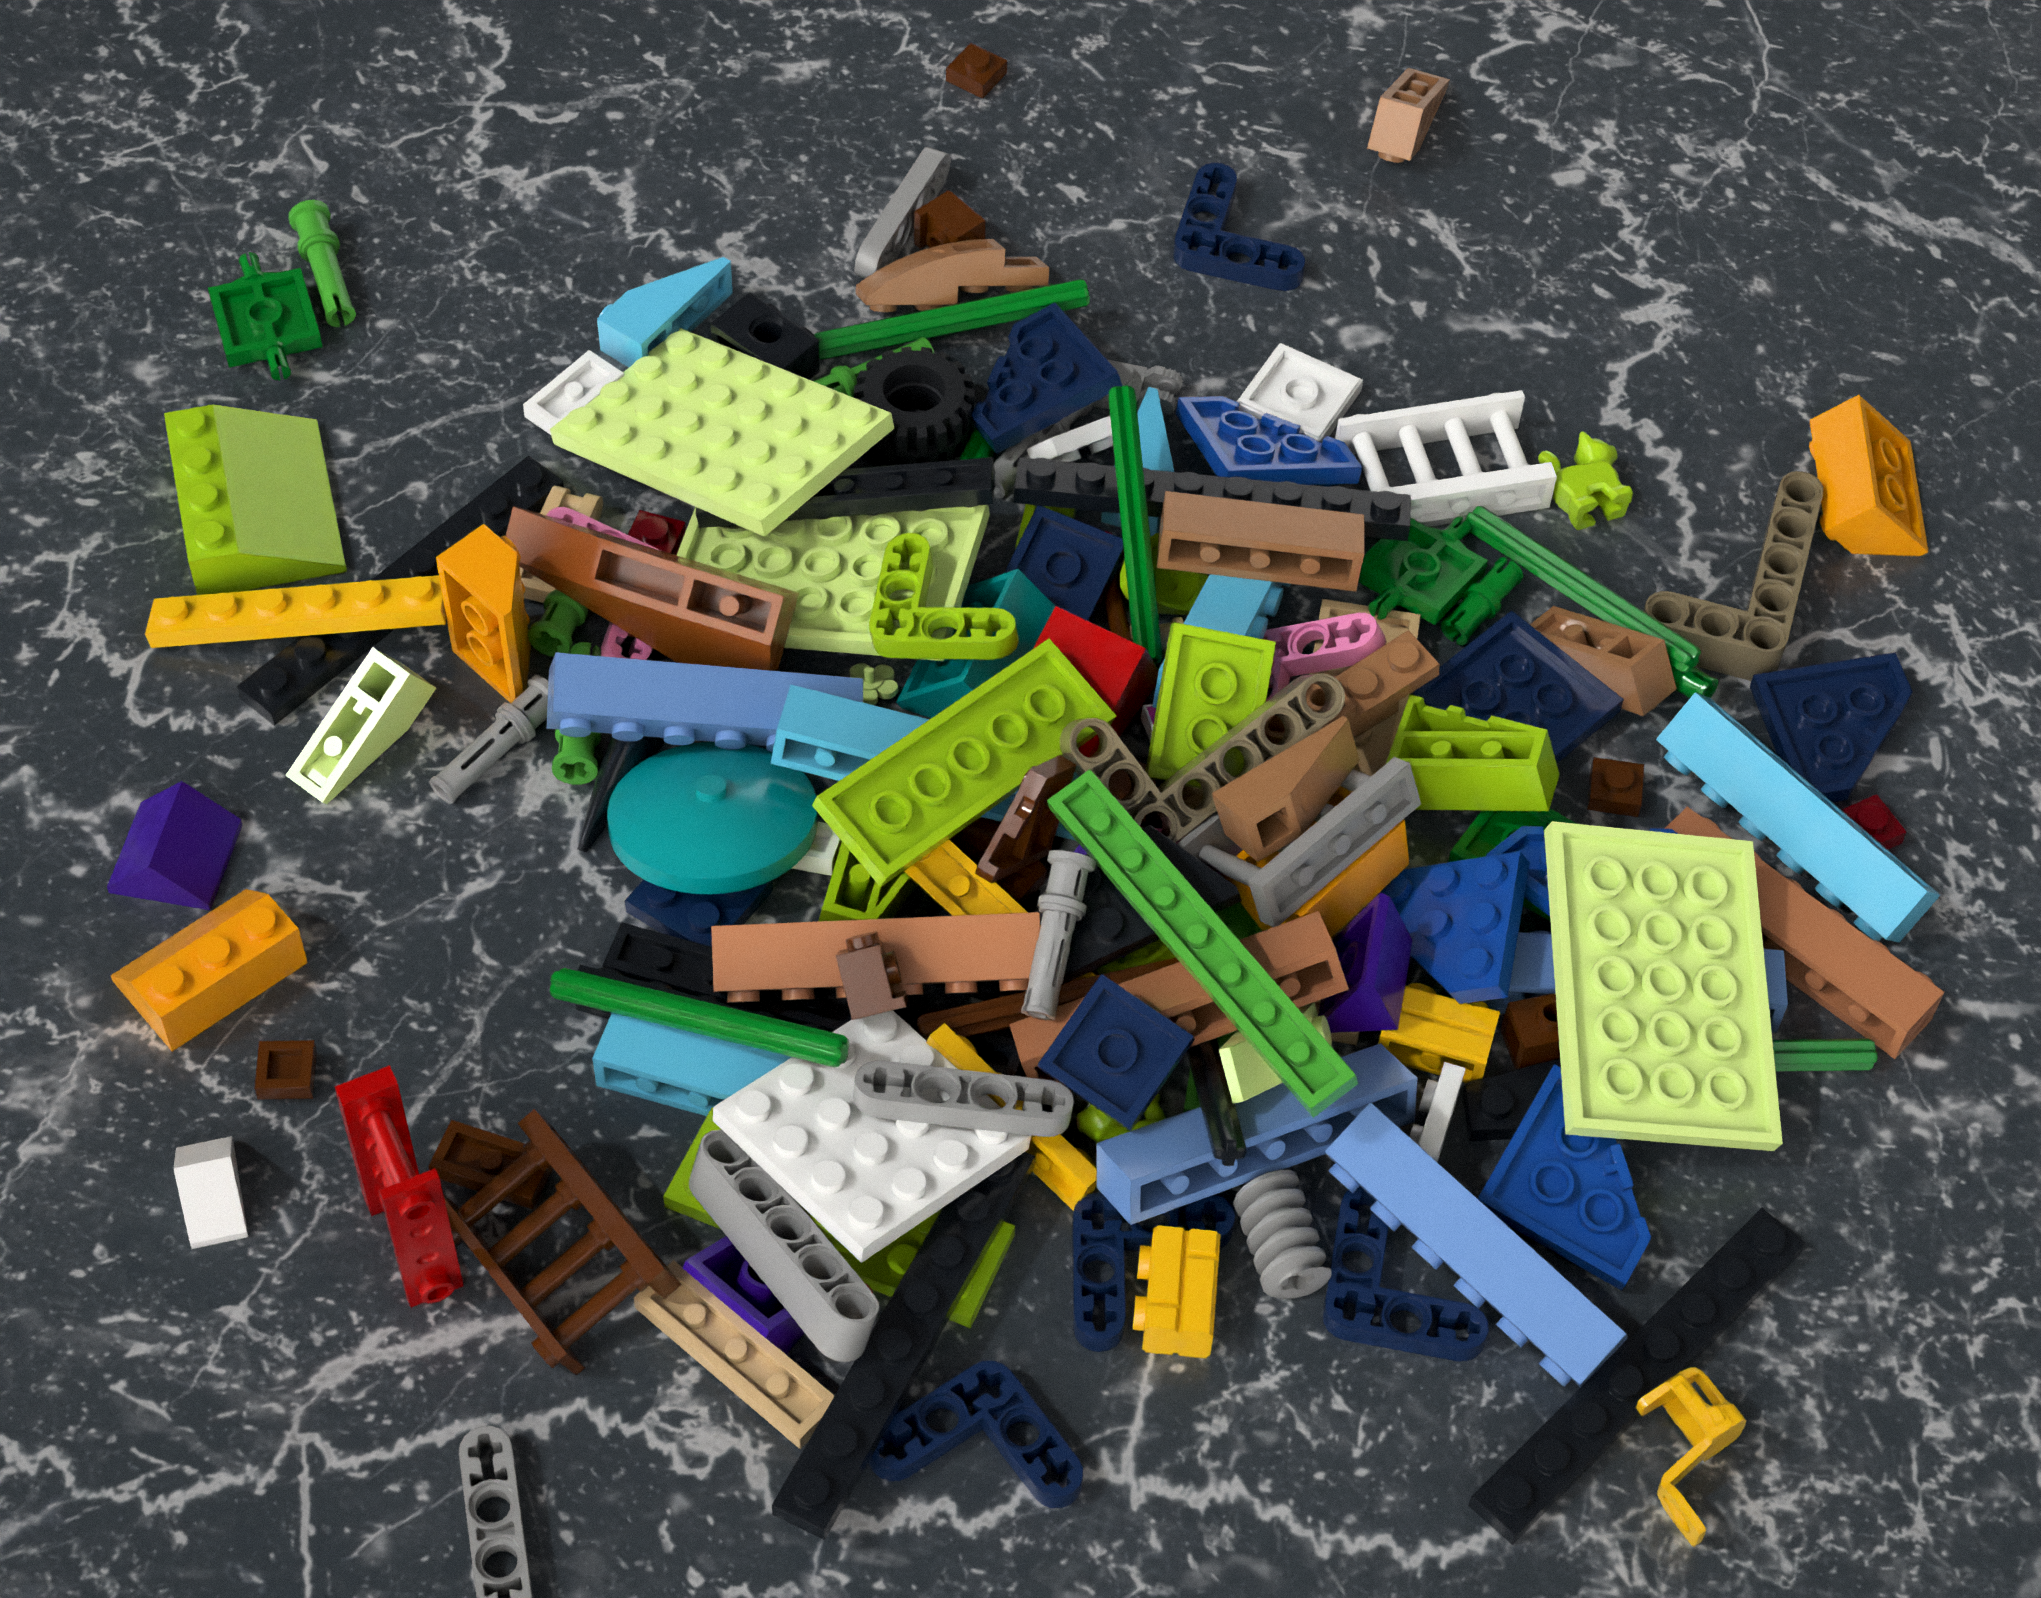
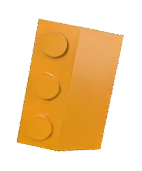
M1860 395L1810 419L1812 441L1809 443V448L1816 462L1818 476L1816 478L1823 485L1821 501L1823 514L1820 515L1819 520L1825 535L1831 541L1836 540L1851 554L1922 556L1928 553L1911 441Z
M483 524L438 555L436 561L452 651L507 701L512 703L527 689L531 644L528 639L530 619L525 609L523 596L525 586L521 580L519 568L521 556L517 547L509 538L497 536Z
M1340 786L1327 803L1336 806L1352 792ZM1405 820L1397 824L1281 924L1319 911L1332 938L1410 864ZM1313 821L1311 825L1308 827V829L1311 826H1313L1316 823V821ZM1244 850L1236 857L1263 868L1280 852L1276 851L1259 862ZM1221 874L1222 877L1237 887L1242 899L1240 903L1260 929L1265 931L1273 928L1260 921L1250 887Z
M245 889L111 975V978L167 1047L174 1051L308 962L299 928L269 894Z

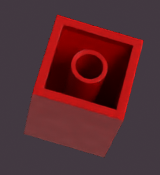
M1055 606L1033 649L1047 639H1050L1116 714V718L1110 726L1120 737L1156 686L1158 669L1146 648ZM1098 735L1078 748L1079 752L1086 757L1094 755L1099 747Z

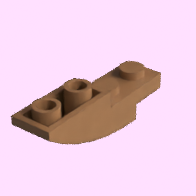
M994 239L966 240L924 249L898 259L875 271L856 285V295L866 305H869V309L877 312L897 311L898 305H915V309L924 311L943 307V305L957 304L958 286H961L960 289L962 291L970 293L988 292L989 286H1005V289L1011 292L1033 289V286H1048L1049 267L1037 257H1005L1006 249Z
M1407 630L1335 677L1343 686L1345 702L1338 715L1323 727L1345 716L1348 718L1353 738L1399 712V701L1437 677L1440 671V664L1417 638ZM1313 683L1307 689L1306 702L1308 707L1315 712L1323 707L1325 693L1318 684ZM1273 715L1266 721L1264 728L1267 739L1273 744L1279 743L1285 733L1282 720L1278 716Z

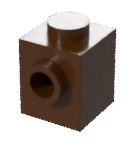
M1556 993L1508 1002L1500 1031L1515 1070L1560 1058Z

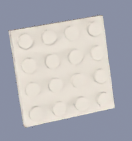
M893 1010L850 1020L832 1032L846 1036L850 1042L848 1058L840 1066L831 1067L791 1057L713 1107V1122L861 1263L1027 1151L1031 1140V1135L876 1118L858 1110L853 1100L855 1075L857 1070L868 1062L891 1061L957 1069L940 1052L928 1045L927 1041ZM874 1085L873 1092L884 1093L885 1086ZM904 1087L903 1097H909L910 1088ZM928 1088L920 1093L924 1099L933 1103H942L950 1098L947 1092L938 1088ZM986 1094L976 1099L984 1108L991 1110L1001 1108Z

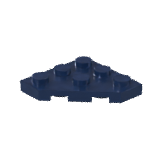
M1054 302L1013 325L1008 336L1010 346L1006 355L998 357L987 381L989 391L984 402H977L971 416L977 431L998 454L1009 447L1017 445L1040 430L1058 423L1081 408L1101 400L1109 394V390L1112 387L1122 386L1118 371Z
M1895 652L1755 674L1750 684L1751 692L1777 755L1831 802L1848 800L1906 708L1913 692Z

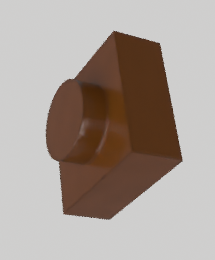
M970 43L946 67L947 82L982 99L1007 74L1006 59L973 43Z
M1593 757L1590 768L1587 810L1638 817L1642 806L1644 764Z
M314 1040L259 1041L254 1087L258 1100L313 1099L317 1049Z

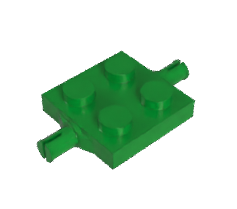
M249 252L252 265L249 266L246 253H244L239 258L243 277L231 283L208 287L229 368L267 360L271 377L274 380L281 381L278 366H280L285 380L291 375L286 355L323 347L301 268L278 273L262 272L258 255Z
M1410 517L1408 541L1380 539L1364 555L1358 582L1380 594L1368 605L1369 612L1373 617L1378 614L1377 619L1383 620L1396 606L1400 605L1412 613L1421 614V618L1433 625H1436L1463 597L1464 591L1484 575L1488 564L1487 559L1467 549L1461 543V540L1471 532V524L1467 519L1462 523L1463 517H1456L1445 530L1425 526Z

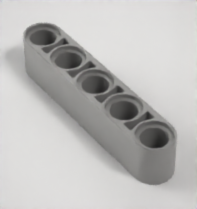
M713 1130L706 1133L701 1139L689 1178V1188L694 1197L820 1352L830 1359L841 1362L855 1361L861 1357L879 1312V1302L875 1295L787 1191L723 1130Z

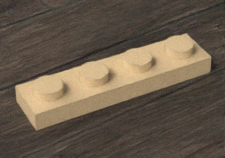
M673 1260L667 1267L682 1285L665 1300L648 1286L634 1297L635 1309L801 1449L811 1438L835 1395Z

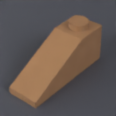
M1407 68L1380 97L1367 149L1378 151L1380 158L1390 162L1402 163L1404 159L1410 161L1419 151L1447 91L1450 79Z
M1556 606L1551 607L1530 624L1622 697L1624 701L1621 709L1645 716L1677 689L1664 639Z

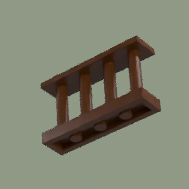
M533 1109L517 1123L530 1139L523 1146L525 1152L460 1208L445 1195L444 1199L454 1244L458 1246L463 1241L467 1244L535 1331L538 1337L531 1344L544 1361L552 1368L561 1363L577 1376L585 1367L569 1348L573 1343L636 1289L642 1292L650 1286L665 1300L682 1284L557 1130L538 1111ZM552 1166L562 1178L555 1185L557 1191L496 1244L490 1247L473 1225L540 1168L545 1172ZM584 1206L594 1218L587 1225L590 1231L522 1288L505 1265L571 1208L578 1211ZM617 1246L627 1259L619 1266L622 1272L554 1329L537 1305L602 1249L605 1248L607 1251H610Z

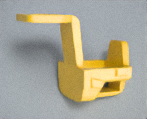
M1691 1367L1677 1373L1643 1396L1637 1402L1636 1409L1641 1416H1644L1663 1405L1671 1419L1693 1446L1691 1450L1664 1473L1657 1490V1495L1669 1517L1688 1542L1695 1547L1702 1542L1706 1528L1675 1485L1702 1460L1704 1462L1734 1442L1742 1433L1746 1419L1734 1404L1724 1398L1702 1370ZM1693 1382L1698 1384L1713 1405L1707 1404L1691 1385Z

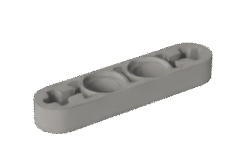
M925 147L862 242L855 260L854 272L856 276L865 279L897 259L914 232V211L935 199L946 181L951 162L948 153L931 147Z
M871 1061L862 1065L855 1075L853 1100L858 1110L872 1117L1041 1137H1053L1062 1134L1069 1127L1074 1105L1073 1095L1070 1090L1060 1082L891 1061ZM874 1085L885 1086V1092H873ZM904 1087L910 1088L909 1097H903ZM928 1088H938L947 1092L950 1098L942 1103H933L924 1099L920 1093ZM985 1094H992L1002 1098L1006 1105L1000 1109L991 1110L981 1106L976 1099ZM1017 1100L1023 1101L1022 1110H1016ZM1041 1104L1051 1105L1053 1112L1042 1111Z
M480 1426L467 1433L459 1447L476 1598H499L498 1595L510 1594V1598H533L512 1445L508 1435L502 1429L494 1426ZM492 1446L495 1454L492 1460L496 1479L484 1481L481 1461L478 1458L481 1454L480 1448ZM491 1497L503 1498L510 1504L507 1516L497 1522H486L477 1516V1509L480 1504ZM499 1551L513 1554L517 1558V1565L508 1576L495 1578L484 1571V1564L492 1554Z

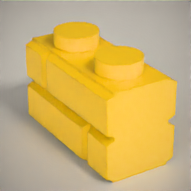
M1412 983L1405 986L1398 1030H1382L1378 1044L1381 1043L1404 1066L1440 1075L1444 1062L1466 1068L1462 1082L1467 1083L1482 1079L1500 1011L1490 1009L1483 1001L1459 1004L1453 998L1438 995L1433 988L1425 984Z
M1157 1225L1155 1228L1153 1227L1151 1246L1140 1245L1137 1279L1148 1280L1147 1296L1135 1297L1132 1330L1143 1331L1142 1350L1146 1353L1165 1355L1178 1353L1179 1356L1207 1358L1210 1356L1214 1334L1221 1234L1217 1231L1201 1229L1185 1231L1181 1227Z

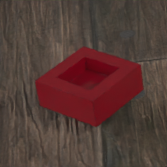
M639 510L628 535L661 551L677 555L686 532V522Z
M1877 794L1842 809L1845 814L1886 849L1902 844L1906 830Z

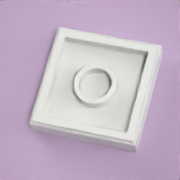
M1279 343L1237 400L1240 403L1238 411L1248 413L1260 420L1265 413L1290 421L1301 426L1299 434L1309 436L1322 443L1326 436H1330L1338 424V419L1345 415L1361 392L1363 379Z

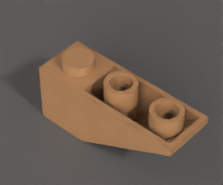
M1345 716L1340 717L1211 793L1224 834L1257 862L1300 837L1360 759L1348 718Z

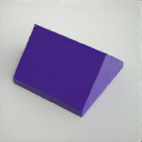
M183 781L151 796L139 805L107 885L108 892L211 910L242 828L241 819Z
M1380 892L1332 940L1349 990L1321 999L1318 1016L1324 1015L1326 1017L1331 1033L1398 1030L1413 940L1391 897Z
M727 1236L685 1261L683 1269L786 1355L805 1333Z

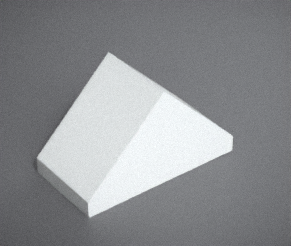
M232 1136L177 1147L173 1169L191 1248L195 1249L247 1238L248 1231Z

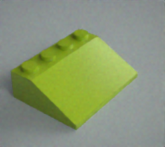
M213 404L164 413L188 563L197 595L240 592L347 572L317 419Z

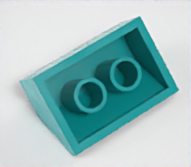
M1019 569L967 586L961 608L1005 609L1013 615L1019 638L1016 650L1009 656L994 660L944 659V661L918 659L896 703L904 710L929 718L934 717L1030 652L1051 616L1055 605ZM968 630V637H971L970 630Z

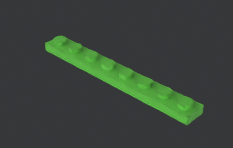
M1090 769L1047 800L1050 811L1086 853L1096 861L1097 866L1313 1118L1358 1085L1356 1074Z

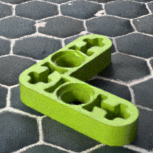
M905 533L894 537L887 544L869 621L873 648L879 655L900 659L994 660L1009 656L1016 650L1019 644L1016 621L1013 615L1005 609L925 607L933 571V558L930 544L924 536L916 533ZM908 556H911L910 570H904L902 563L908 560ZM901 589H908L914 592L910 598L901 601L889 598L893 592ZM893 619L899 620L901 628L896 629L894 635H892ZM943 627L957 630L953 636L947 639L931 637L934 631ZM968 630H970L971 637H968Z

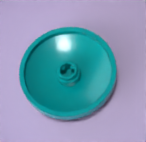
M715 742L682 745L662 751L642 761L632 768L616 785L607 809L610 842L619 860L630 871L659 887L691 894L738 892L776 879L794 867L805 856L817 832L818 812L812 806L816 794L810 780L802 771L770 764L772 752L767 749L747 744L740 749H722L717 747Z

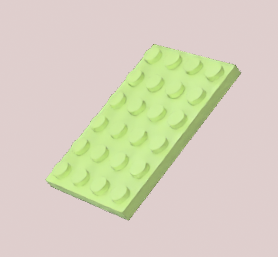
M679 328L677 332L670 334L666 340L648 352L649 356L635 361L632 366L623 372L624 376L604 385L600 390V395L584 407L572 410L565 418L550 428V433L556 446L765 537L894 429L892 414L888 411Z
M978 505L975 507L939 508L926 511L890 512L877 515L841 516L828 519L783 521L768 535L763 537L738 525L699 528L695 507L677 556L798 592L799 595L784 648L881 656L873 648L869 621L887 544L894 537L905 533H916L924 536L930 544L933 558V571L925 607L961 608L990 512L988 505ZM908 556V560L902 563L904 570H910L911 556ZM901 589L893 592L889 598L901 601L910 598L914 592L908 589ZM893 619L892 635L895 634L896 629L901 628L899 620ZM943 627L937 629L932 633L931 637L947 639L952 636L954 628ZM922 659V660L944 661V659Z
M1552 821L1545 828L1544 837L1565 1134L1765 1151L1776 1150L1783 1142L1753 841Z

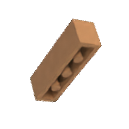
M1165 491L1159 527L1157 568L1356 592L1364 558L1363 514Z

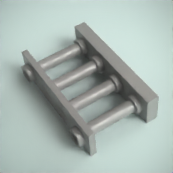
M1394 757L1372 776L1353 769L1340 785L1353 792L1336 806L1327 803L1314 821L1316 823L1296 840L1277 850L1280 853L1263 868L1236 857L1243 849L1224 834L1217 811L1179 841L1177 845L1215 872H1219L1249 886L1260 921L1271 927H1276L1420 806L1421 801L1410 763Z

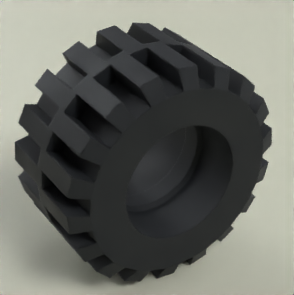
M901 347V352L894 353L892 350L882 353L881 360L873 358L866 364V371H860L857 376V385L854 386V398L890 412L894 424V429L864 453L870 454L871 462L877 466L883 463L891 466L955 460V456L961 457L973 433L974 421L971 415L974 411L975 390L973 389V381L970 374H965V367L959 361L951 363L950 355L944 352H940L938 355L932 353V348L922 347L921 351H915L911 347ZM917 409V410H924V411H922V412H907V411H904V410Z

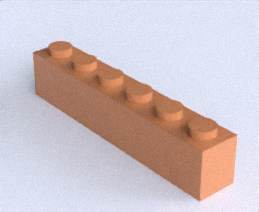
M1688 806L1664 828L1672 829L1678 834L1732 839L1722 832L1712 820L1701 817ZM1754 851L1763 948L1784 950L1786 980L1862 1036L1873 1040L1877 1047L1896 1059L1932 1020L1944 995V991L1935 986L1928 976L1913 970L1891 954L1888 948L1881 942L1870 939L1848 923L1838 911L1827 908L1809 895L1795 880L1786 878L1762 861L1760 856Z
M1319 911L1239 940L1297 1008L1349 990L1335 946ZM1180 962L1118 984L1193 1035L1195 1040L1190 1047L1238 1030ZM1085 997L1058 1006L1055 1020L1028 1017L1009 1024L1026 1077L1056 1081L1040 1070L1037 1064Z
M1040 912L711 926L714 992H727V1003L759 1002L760 991L781 990L782 1000L814 999V989L836 988V998H846L836 955L838 951L848 949L846 939L866 933L878 932L879 940H882L884 952L894 951L899 965L902 983L893 985L895 993L906 990L907 995H923V984L945 983V994L978 992L977 982L999 981V991H1025L1028 987L1030 970L1040 932Z

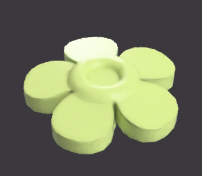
M860 663L850 668V677L863 678V703L875 705L878 702V697L890 699L898 693V684L893 681L894 670L892 667L884 664L873 668L867 664Z

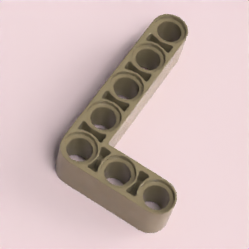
M1803 471L1789 472L1783 476L1770 512L1746 611L1670 591L1656 592L1648 597L1643 610L1645 613L1700 648V661L1696 667L1752 681L1755 674L1778 670L1788 642L1823 497V485L1820 480L1814 475Z
M1326 673L1302 675L1294 679L1158 787H1156L1114 729L1104 720L1086 718L1076 719L1068 723L1060 736V749L1066 759L1077 764L1075 772L1078 776H1081L1090 769L1108 790L1110 776L1115 771L1120 769L1127 773L1131 780L1130 791L1124 798L1116 800L1139 826L1146 814L1155 812L1162 821L1161 833L1176 843L1217 811L1211 793L1317 732L1342 710L1345 702V691L1340 681ZM1313 683L1318 684L1325 693L1324 705L1317 712L1310 709L1306 702L1307 689ZM1273 715L1278 716L1282 720L1285 728L1284 736L1277 744H1273L1267 739L1264 728L1266 721ZM1086 727L1092 728L1099 737L1098 750L1090 757L1081 754L1076 743L1079 732ZM1232 747L1237 748L1244 757L1243 769L1236 776H1231L1227 773L1223 763L1225 753ZM1192 779L1196 780L1203 789L1202 802L1194 809L1185 805L1182 799L1183 787Z

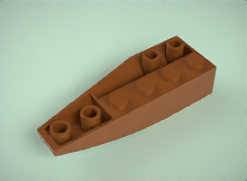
M517 506L513 507L506 537L517 547L521 556L519 567L675 662L778 671L798 599V592Z

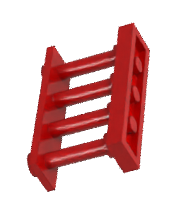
M389 1065L335 1086V1091L364 1200L371 1216L385 1212L404 1291L411 1308L421 1303L431 1304L442 1301L450 1296L454 1290L463 1287L464 1284L440 1177L436 1168L419 1174L399 1085Z

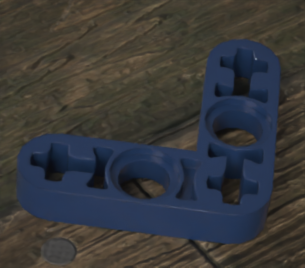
M1213 162L1202 166L1196 174L1175 235L1173 258L1176 264L1182 269L1278 291H1289L1300 286L1303 281L1305 257L1297 248L1224 231L1235 198L1237 175L1230 166L1223 163ZM1213 184H1219L1216 196L1209 194V189ZM1198 212H1210L1217 218L1206 222L1198 220L1194 215ZM1192 247H1198L1197 250H1191ZM1215 250L1219 251V256H1214ZM1234 253H1242L1251 260L1246 263H1235L1229 260L1227 256ZM1259 260L1264 261V266H1259ZM1281 266H1286L1287 270H1281L1280 268Z
M1361 1186L1354 1193L1348 1190L1342 1198L1338 1214L1330 1264L1332 1276L1327 1283L1323 1308V1323L1327 1330L1333 1336L1345 1341L1452 1361H1469L1476 1358L1482 1352L1489 1332L1488 1321L1484 1313L1477 1307L1467 1303L1381 1288L1380 1280L1388 1226L1370 1210L1371 1216L1367 1233H1356L1360 1205L1371 1207L1376 1200ZM1350 1251H1360L1371 1259L1372 1267L1363 1273H1355L1344 1266L1341 1257ZM1344 1303L1355 1304L1356 1315L1354 1320L1343 1318L1342 1309ZM1375 1307L1383 1308L1378 1323L1379 1327L1372 1326ZM1397 1311L1412 1312L1418 1317L1421 1327L1413 1333H1402L1392 1326L1390 1316ZM1432 1317L1439 1318L1436 1337L1428 1336ZM1457 1323L1467 1325V1334H1469L1467 1341L1456 1339V1331L1454 1329Z
M1100 1192L1088 1194L1081 1201L1077 1202L1072 1221L1073 1330L1075 1338L1080 1345L1096 1352L1108 1351L1114 1348L1123 1337L1126 1318L1124 1251H1139L1140 1245L1151 1246L1152 1232L1142 1229L1138 1223L1132 1225L1128 1223V1231H1121L1122 1215ZM1212 1195L1162 1213L1169 1222L1168 1226L1178 1227L1179 1213H1185V1231L1190 1229L1205 1230V1225L1201 1222L1202 1216L1206 1214L1213 1215L1214 1223H1216V1229L1213 1231L1221 1234L1220 1249L1227 1245L1232 1237L1235 1220L1234 1210L1230 1203L1219 1195ZM1092 1214H1102V1219L1105 1222L1104 1229H1093L1092 1221H1090ZM1099 1260L1108 1263L1113 1268L1114 1275L1106 1282L1097 1283L1087 1279L1082 1269L1089 1262ZM1094 1300H1105L1104 1320L1107 1323L1105 1331H1095L1092 1322Z
M982 1361L974 1364L896 1414L869 1461L872 1471L880 1478L888 1481H901L912 1476L983 1430L1034 1498L1042 1505L1050 1508H1064L1071 1505L1079 1497L1083 1483V1466L1079 1458L1012 1371L997 1361ZM985 1381L990 1387L1000 1384L999 1397L994 1399L990 1394L986 1393L977 1398L979 1395V1383ZM971 1401L973 1414L972 1416L969 1415L968 1409L966 1407V1404H968ZM945 1408L956 1414L959 1421L957 1426L951 1431L939 1433L928 1427L925 1421L927 1415L933 1410ZM1027 1422L1037 1428L1039 1437L1033 1444L1018 1446L1008 1439L1006 1435L1007 1429L1014 1423ZM911 1425L915 1426L919 1436L911 1440ZM920 1440H921L926 1446H924V1447L921 1446ZM890 1442L897 1448L907 1443L904 1446V1459L898 1461L894 1455H888L883 1458L884 1444ZM1046 1450V1462L1057 1475L1065 1471L1068 1472L1067 1483L1063 1488L1057 1482L1050 1483L1049 1485L1045 1484L1047 1469L1040 1460V1457Z

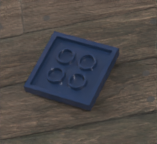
M1512 610L1440 666L1437 677L1410 693L1411 695L1422 697L1425 705L1446 710L1449 705L1464 708L1466 716L1487 721L1492 715L1547 729L1556 763L1561 761L1618 714L1624 701L1622 697Z

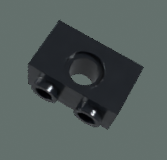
M748 293L710 323L711 340L809 380L820 372L819 340L805 327H799L783 316L774 305L763 302L752 293Z

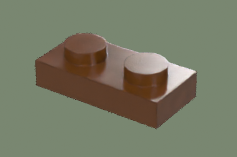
M451 1120L428 1165L429 1170L436 1168L441 1180L480 1191L525 1152L523 1148L525 1143ZM551 1166L545 1172L540 1168L504 1200L533 1210L553 1167Z

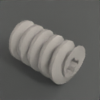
M1276 1170L1254 1178L1239 1190L1233 1202L1237 1215L1241 1217L1242 1231L1248 1237L1246 1242L1249 1251L1254 1255L1255 1269L1261 1275L1260 1283L1263 1292L1270 1297L1279 1299H1291L1310 1295L1321 1289L1332 1276L1331 1268L1320 1267L1325 1262L1326 1255L1324 1249L1315 1246L1320 1240L1316 1229L1308 1227L1313 1221L1310 1210L1302 1208L1306 1202L1303 1191L1295 1189L1299 1179L1297 1173L1292 1170Z

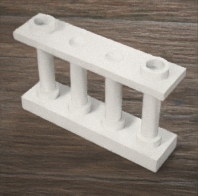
M1522 390L1493 393L1488 396L1366 415L1357 414L1338 419L1335 439L1345 442L1353 455H1358L1370 491H1391L1397 494L1411 495L1410 517L1425 526L1433 527L1451 524L1456 517H1463L1462 522H1464L1468 513L1473 512L1477 506H1483L1497 516L1550 508L1557 479L1552 463L1528 465L1514 430L1518 429L1525 396ZM1495 432L1509 469L1482 472L1468 436ZM1449 440L1463 476L1437 480L1423 444ZM1403 447L1416 484L1390 487L1377 451Z

